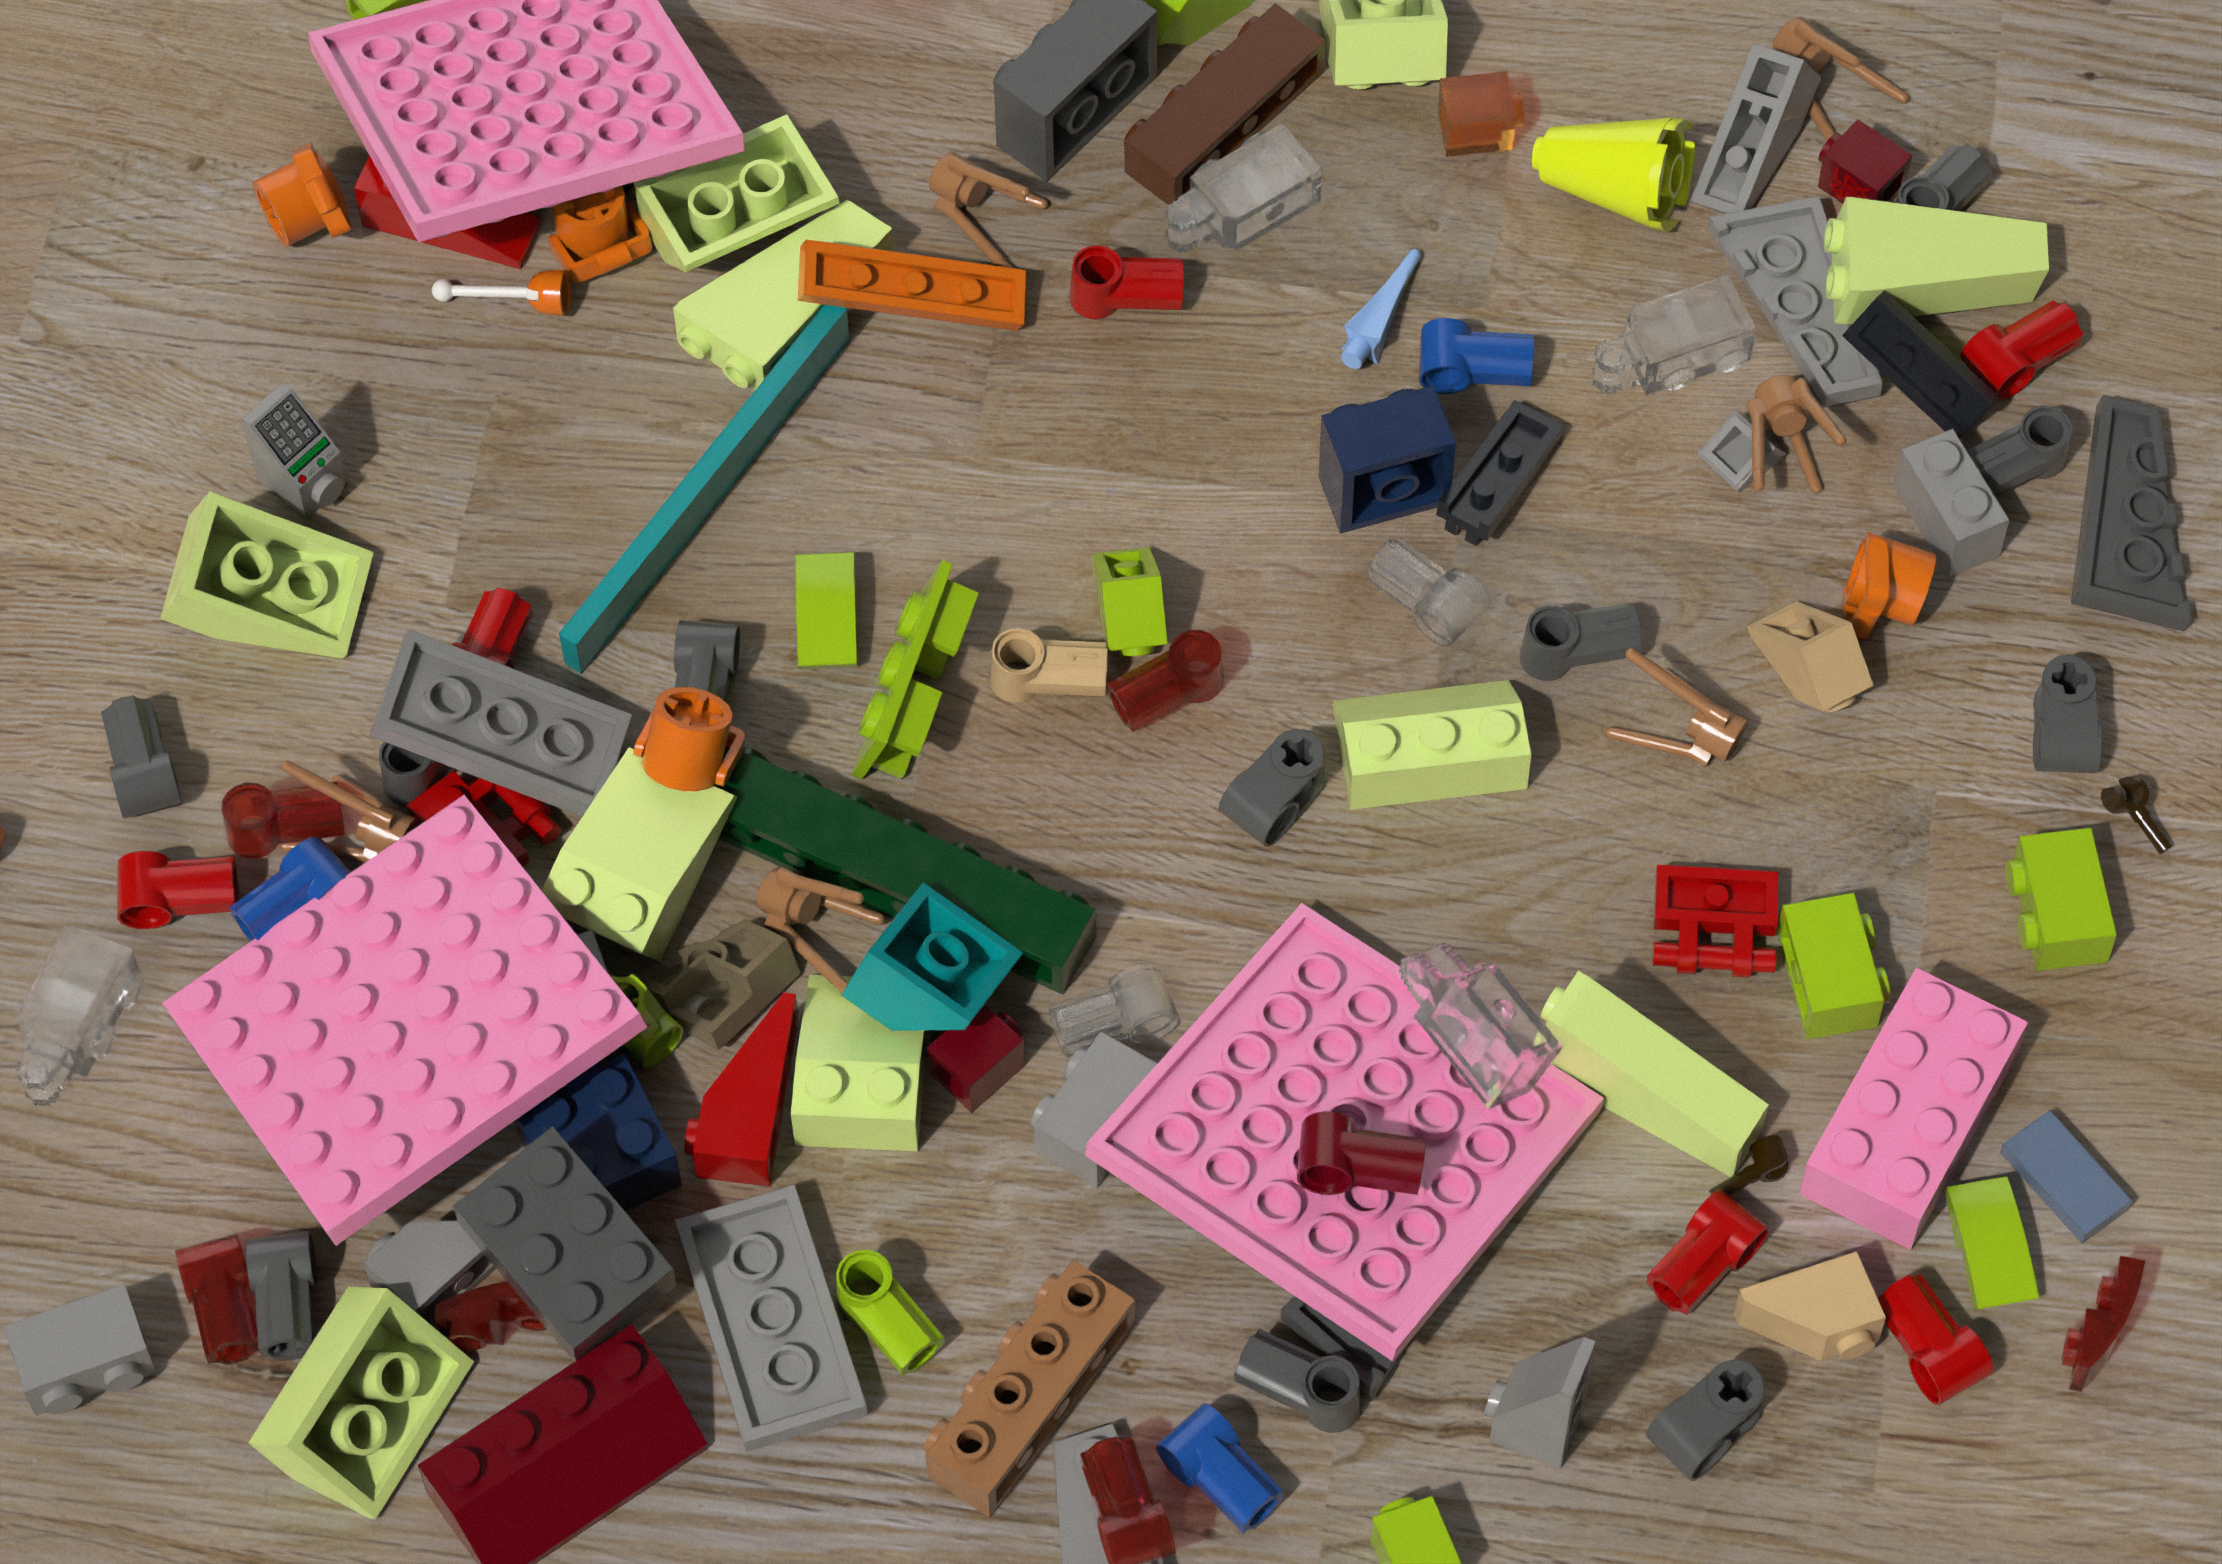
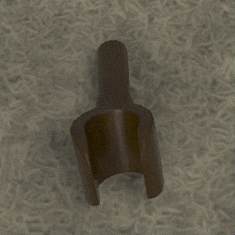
M2136 777L2119 779L2121 787L2126 792V800L2123 793L2115 787L2102 790L2101 800L2106 810L2112 814L2129 813L2134 822L2138 823L2159 855L2172 847L2145 806L2149 799V789L2142 779Z
M1771 1135L1755 1141L1749 1148L1754 1164L1743 1168L1742 1171L1710 1189V1194L1718 1189H1722L1730 1196L1758 1180L1774 1182L1782 1179L1788 1171L1789 1163L1781 1137Z

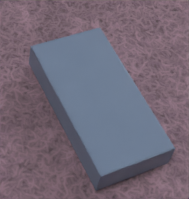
M2050 1110L2002 1145L2001 1155L2082 1244L2128 1211L2131 1206L2132 1200Z

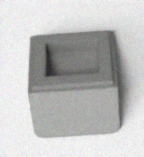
M1735 410L1697 454L1738 492H1741L1753 482L1752 420ZM1765 433V472H1767L1786 455V452Z

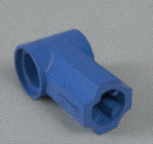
M1437 318L1424 324L1421 329L1420 385L1424 388L1434 386L1438 394L1461 392L1468 388L1470 383L1531 386L1534 357L1533 334L1472 331L1467 323L1458 319Z
M311 837L298 843L287 853L280 864L278 873L231 905L229 909L246 938L250 942L255 938L259 940L275 924L313 898L320 900L351 872L320 837Z
M1203 1403L1155 1445L1156 1451L1165 1466L1181 1483L1189 1488L1197 1486L1242 1533H1245L1252 1528H1257L1272 1514L1276 1506L1283 1500L1284 1491L1240 1447V1439L1230 1423L1215 1408Z

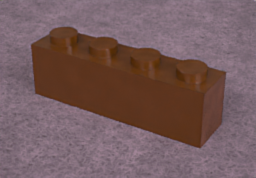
M1276 3L1260 17L1254 16L1243 25L1237 38L1223 51L1216 50L1210 54L1198 74L1187 84H1179L1174 87L1166 96L1162 106L1147 120H1138L1129 129L1124 139L1125 173L1175 210L1324 73L1326 40Z

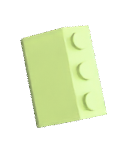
M787 114L743 133L744 152L723 157L715 162H705L669 172L661 177H651L634 182L639 216L648 227L651 240L665 263L688 272L839 204L837 193Z
M1509 680L1333 700V712L1350 810L1516 791L1528 788L1531 763L1530 744L1522 702Z
M348 1286L248 1443L293 1480L369 1519H376L474 1361L388 1288Z

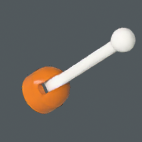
M546 270L532 276L528 286L453 285L447 279H440L433 284L432 294L436 300L446 302L453 296L526 298L529 304L539 313L548 316H566L570 308L571 283L567 270Z

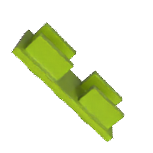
M943 559L920 594L914 591L911 593L895 630V635L902 638L901 642H893L880 669L876 684L884 688L882 693L876 690L858 729V735L865 737L851 775L861 780L871 767L902 779L906 773L911 756L918 757L924 745L943 692L913 680L911 677L914 670H917L935 679L940 678L948 655L954 657L959 649L979 594L974 590L948 580L953 564Z

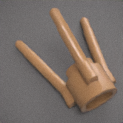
M1796 17L1786 23L1774 39L1773 50L1805 60L1816 72H1819L1829 59H1832L1903 104L1909 100L1907 93L1863 65L1857 56L1825 37L1803 17ZM1813 98L1808 113L1825 139L1828 140L1835 132Z
M948 152L939 159L929 179L930 190L940 196L935 208L951 217L995 266L1013 268L960 208L965 205L970 208L975 207L983 199L988 188L1041 210L1047 208V200L1030 193L1028 187L982 169L955 152Z
M1789 375L1773 376L1761 383L1755 391V398L1750 399L1746 403L1752 419L1753 488L1756 491H1761L1765 487L1766 426L1778 436H1789L1811 491L1815 494L1820 493L1822 485L1801 432L1806 424L1808 411L1836 445L1843 446L1846 443V437L1811 394L1806 379L1800 378L1797 380Z
M1628 649L1625 653L1628 660L1697 709L1686 731V735L1694 738L1695 741L1691 745L1617 727L1607 728L1606 735L1609 738L1629 744L1688 757L1704 767L1708 765L1712 756L1727 762L1737 747L1747 727L1748 720L1715 704L1686 681L1680 679L1670 670L1663 669L1635 649Z
M286 760L281 764L284 772L363 815L357 828L356 838L364 842L365 849L327 844L341 860L365 863L418 827L417 818L391 807L341 775H334L331 783L291 761ZM282 840L279 846L282 851L289 852L301 841Z
M784 867L772 869L762 881L757 894L758 908L769 914L764 927L787 938L789 944L829 983L833 984L843 993L848 982L791 926L797 923H809L817 914L820 905L876 925H883L885 916L859 905L864 901V896L860 892L804 877Z

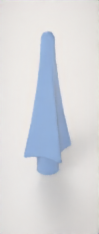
M1412 249L1408 252L1387 282L1344 325L1348 340L1341 348L1343 350L1341 360L1346 366L1352 369H1359L1366 358L1378 364L1399 302L1421 258V252L1418 249Z

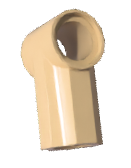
M1021 628L1008 629L999 634L993 642L989 682L995 695L1004 701L1012 703L1026 702L1036 694L1105 696L1107 642L1040 640L1030 630ZM1017 661L1029 667L1015 670L1005 664Z

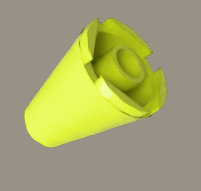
M1676 117L1552 126L1547 130L1545 136H1539L1535 141L1532 151V167L1534 170L1539 171L1540 180L1545 184L1651 229L1669 232L1679 222V219L1670 218L1675 204L1686 206L1690 194L1696 150L1695 142L1685 141L1684 130H1693V127L1688 120Z

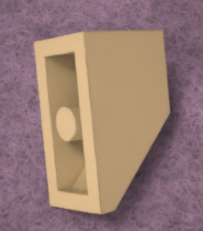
M1796 601L1747 626L1750 637L1797 701L1823 712H1832L1851 705L1856 699V694L1873 686L1850 621Z
M1857 1251L1739 1289L1734 1316L1739 1326L1819 1361L1838 1355L1843 1360H1849L1868 1353L1879 1342L1886 1319Z

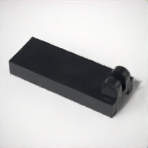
M1885 290L1876 297L1842 335L1942 430L1946 432L1953 429L1959 439L1999 398L1990 386L1986 385Z
M1514 400L1439 499L1436 515L1446 520L1445 531L1456 536L1461 529L1466 530L1465 541L1475 546L1479 544L1481 539L1487 541L1561 442L1565 425Z

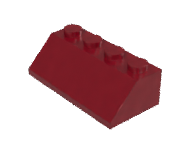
M631 1324L418 1464V1468L426 1493L477 1564H536L706 1451L708 1444L668 1372Z

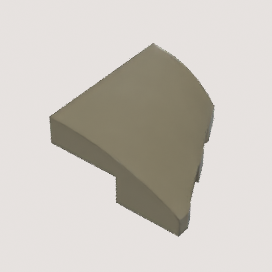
M745 919L722 930L709 941L696 942L678 950L681 963L649 978L645 976L642 968L633 971L630 975L636 976L648 988L660 1006L683 1027L685 1032L703 1043L720 1050L797 978L801 971L787 938Z

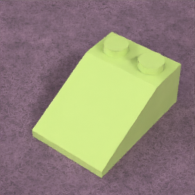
M1318 0L1323 36L1326 40V56L1335 86L1345 85L1352 89H1366L1378 83L1400 82L1408 86H1420L1431 80H1446L1448 18L1441 0Z
M209 491L188 517L160 619L214 639L343 659L348 652L374 552Z
M629 747L561 848L542 892L563 918L661 962L737 796L715 786L701 791H679L667 788L655 782L645 773L642 766L643 758L633 755L634 749Z
M809 975L796 1054L791 1106L795 1146L918 1152L928 1030L891 1031L841 996L842 993L822 975ZM842 976L848 983L852 978L851 976Z

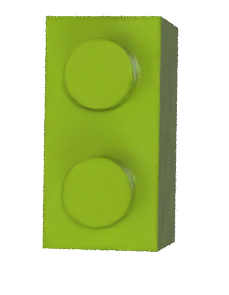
M2084 828L2019 836L2013 860L2006 861V882L2010 895L2019 896L2023 914L2018 915L2019 939L2023 950L2031 949L2036 971L2108 963L2117 934L2092 829Z
M1849 893L1783 905L1777 935L1806 1040L1877 1028L1883 1004L1890 1002V987L1885 969L1883 967L1875 968L1870 951L1875 948L1873 924L1868 913L1860 914L1855 894Z

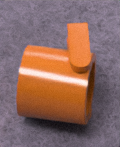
M312 143L294 150L292 154L293 162L253 182L255 195L268 223L278 239L286 247L325 228L328 229L332 238L352 230V223L348 217V207L343 193L324 159L315 151Z
M623 186L615 187L607 192H597L561 202L552 207L556 234L548 236L547 241L562 268L568 271L570 280L573 282H584L598 275L608 273L647 255L653 248L648 227L631 202L626 203ZM629 224L637 235L629 239Z
M1870 532L1865 534L1855 556L1847 584L1842 592L1843 619L1852 623L1857 638L1867 639L1880 616L1911 626L1915 623L1932 580L1936 554Z
M675 687L665 690L657 696L654 710L636 741L633 755L643 758L642 766L645 773L655 782L667 788L679 791H701L710 788L714 784L724 787L743 753L745 733L731 725L733 713L730 706L720 697L693 687ZM725 746L730 747L722 762Z

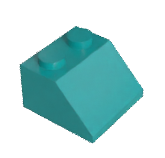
M922 883L868 950L841 996L891 1031L965 1030L1020 959L1023 952L931 887Z

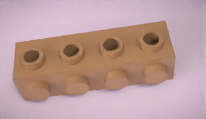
M1075 1260L1070 1262L1061 1276L1053 1273L1045 1280L1034 1300V1305L1037 1306L1024 1324L1016 1321L1008 1329L999 1344L998 1353L1000 1356L988 1372L981 1369L974 1374L962 1393L961 1402L964 1404L951 1421L946 1418L941 1419L932 1429L924 1444L928 1478L989 1518H991L1135 1325V1299Z

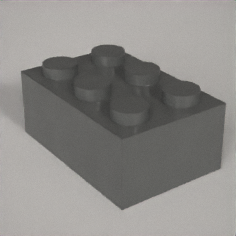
M1073 0L1069 10L1053 25L1047 24L1042 27L1034 37L1031 46L1016 60L1010 59L1006 61L996 73L993 81L996 146L1048 182L1157 78V10L1142 0Z
M553 1126L453 1205L459 1225L574 1362L618 1334L676 1287L672 1266Z

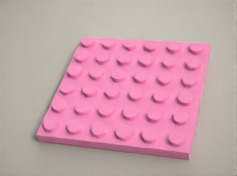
M428 0L308 32L310 50L418 242L432 238H442L457 231L486 223L499 222L511 216L540 208L553 207L561 202L597 192H607L615 187L651 177H661L669 172L705 162H715L723 157L745 151L742 130L658 0Z
M465 795L345 876V879L339 881L320 900L313 898L275 924L259 940L255 938L162 1002L335 1246L647 1028L637 1009Z
M1301 903L1087 1142L1085 1156L1391 1361H1394L1599 1114L1604 1097ZM1322 1111L1337 1112L1352 1118L1358 1125V1129L1424 1138V1143H1426L1425 1157L1418 1195L1359 1186H1351L1349 1190L1335 1195H1321L1304 1189L1297 1181L1302 1122L1313 1113Z

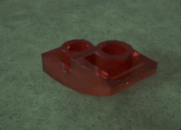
M2120 1256L2113 1276L2102 1275L2095 1309L2086 1308L2079 1330L2068 1328L2061 1365L2072 1367L2069 1390L2082 1392L2095 1379L2109 1360L2119 1342L2134 1305L2142 1279L2145 1260Z
M508 1282L495 1283L466 1291L436 1304L434 1317L439 1332L456 1347L462 1349H482L486 1344L504 1345L507 1322H513L526 1330H547Z

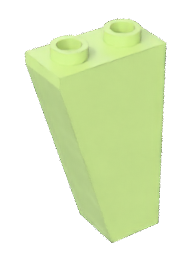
M1846 197L1837 218H1830L1828 220L1824 234L1825 252L1832 253V265L1829 267L1826 277L1825 295L1827 299L1833 300L1834 323L1853 324L1884 290L1912 316L2031 303L2049 271L2047 223Z
M847 199L680 300L673 308L679 344L691 356L697 359L705 357L720 367L726 377L738 387L747 388L749 386L756 390L824 306L823 304L797 301L801 244L808 239L894 251L892 228Z
M1578 971L1566 990L1557 986L1545 1003L1540 1016L1541 1019L1546 1021L1537 1041V1046L1543 1048L1542 1058L1604 1097L1602 1107L1727 1176L1732 1177L1735 1175L1749 1154L1750 1146L1757 1141L1763 1131L1769 1104L1589 976Z

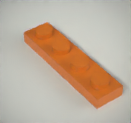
M808 239L800 246L797 301L1018 331L1024 325L1026 270Z

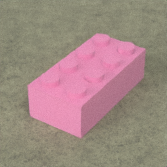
M1916 968L1806 1163L1799 1195L1912 1250L1941 1197L1944 1187L1947 1186L2018 1056L2028 1022Z

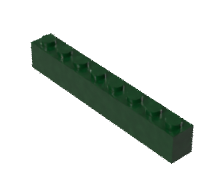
M725 746L722 762L730 747ZM743 747V753L724 787L717 784L713 785L737 796L718 839L777 866L784 867L798 875L860 892L864 896V901L861 904L892 918L896 917L920 885L925 883L1023 952L1020 959L1011 969L1012 972L1062 995L1065 993L1096 938V909L1090 907L1089 903L1078 894L1068 890L1056 892L1036 883L1029 873L1018 867L1006 866L1003 868L983 859L975 849L961 842L949 844L929 835L923 826L911 819L899 818L896 820L876 811L868 801L857 795L846 794L842 796L824 788L816 778L806 772L799 770L789 772L775 766L764 755L752 748Z

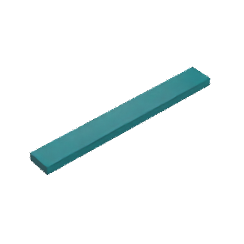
M824 305L559 632L565 665L580 674L584 672L849 342L846 308Z

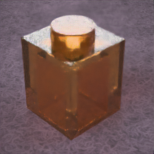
M1507 71L1440 78L1438 115L1446 157L1513 150L1515 127L1524 125V110L1520 92L1511 93Z

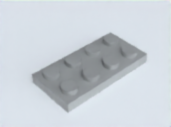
M407 629L369 736L583 817L616 767L632 714Z
M795 1184L676 1219V1230L745 1451L748 1452L867 1416L866 1402Z

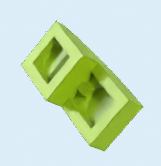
M854 552L795 555L798 668L858 667Z
M2008 1177L1944 1187L1956 1249L1961 1248L1973 1310L2039 1299L2024 1228Z

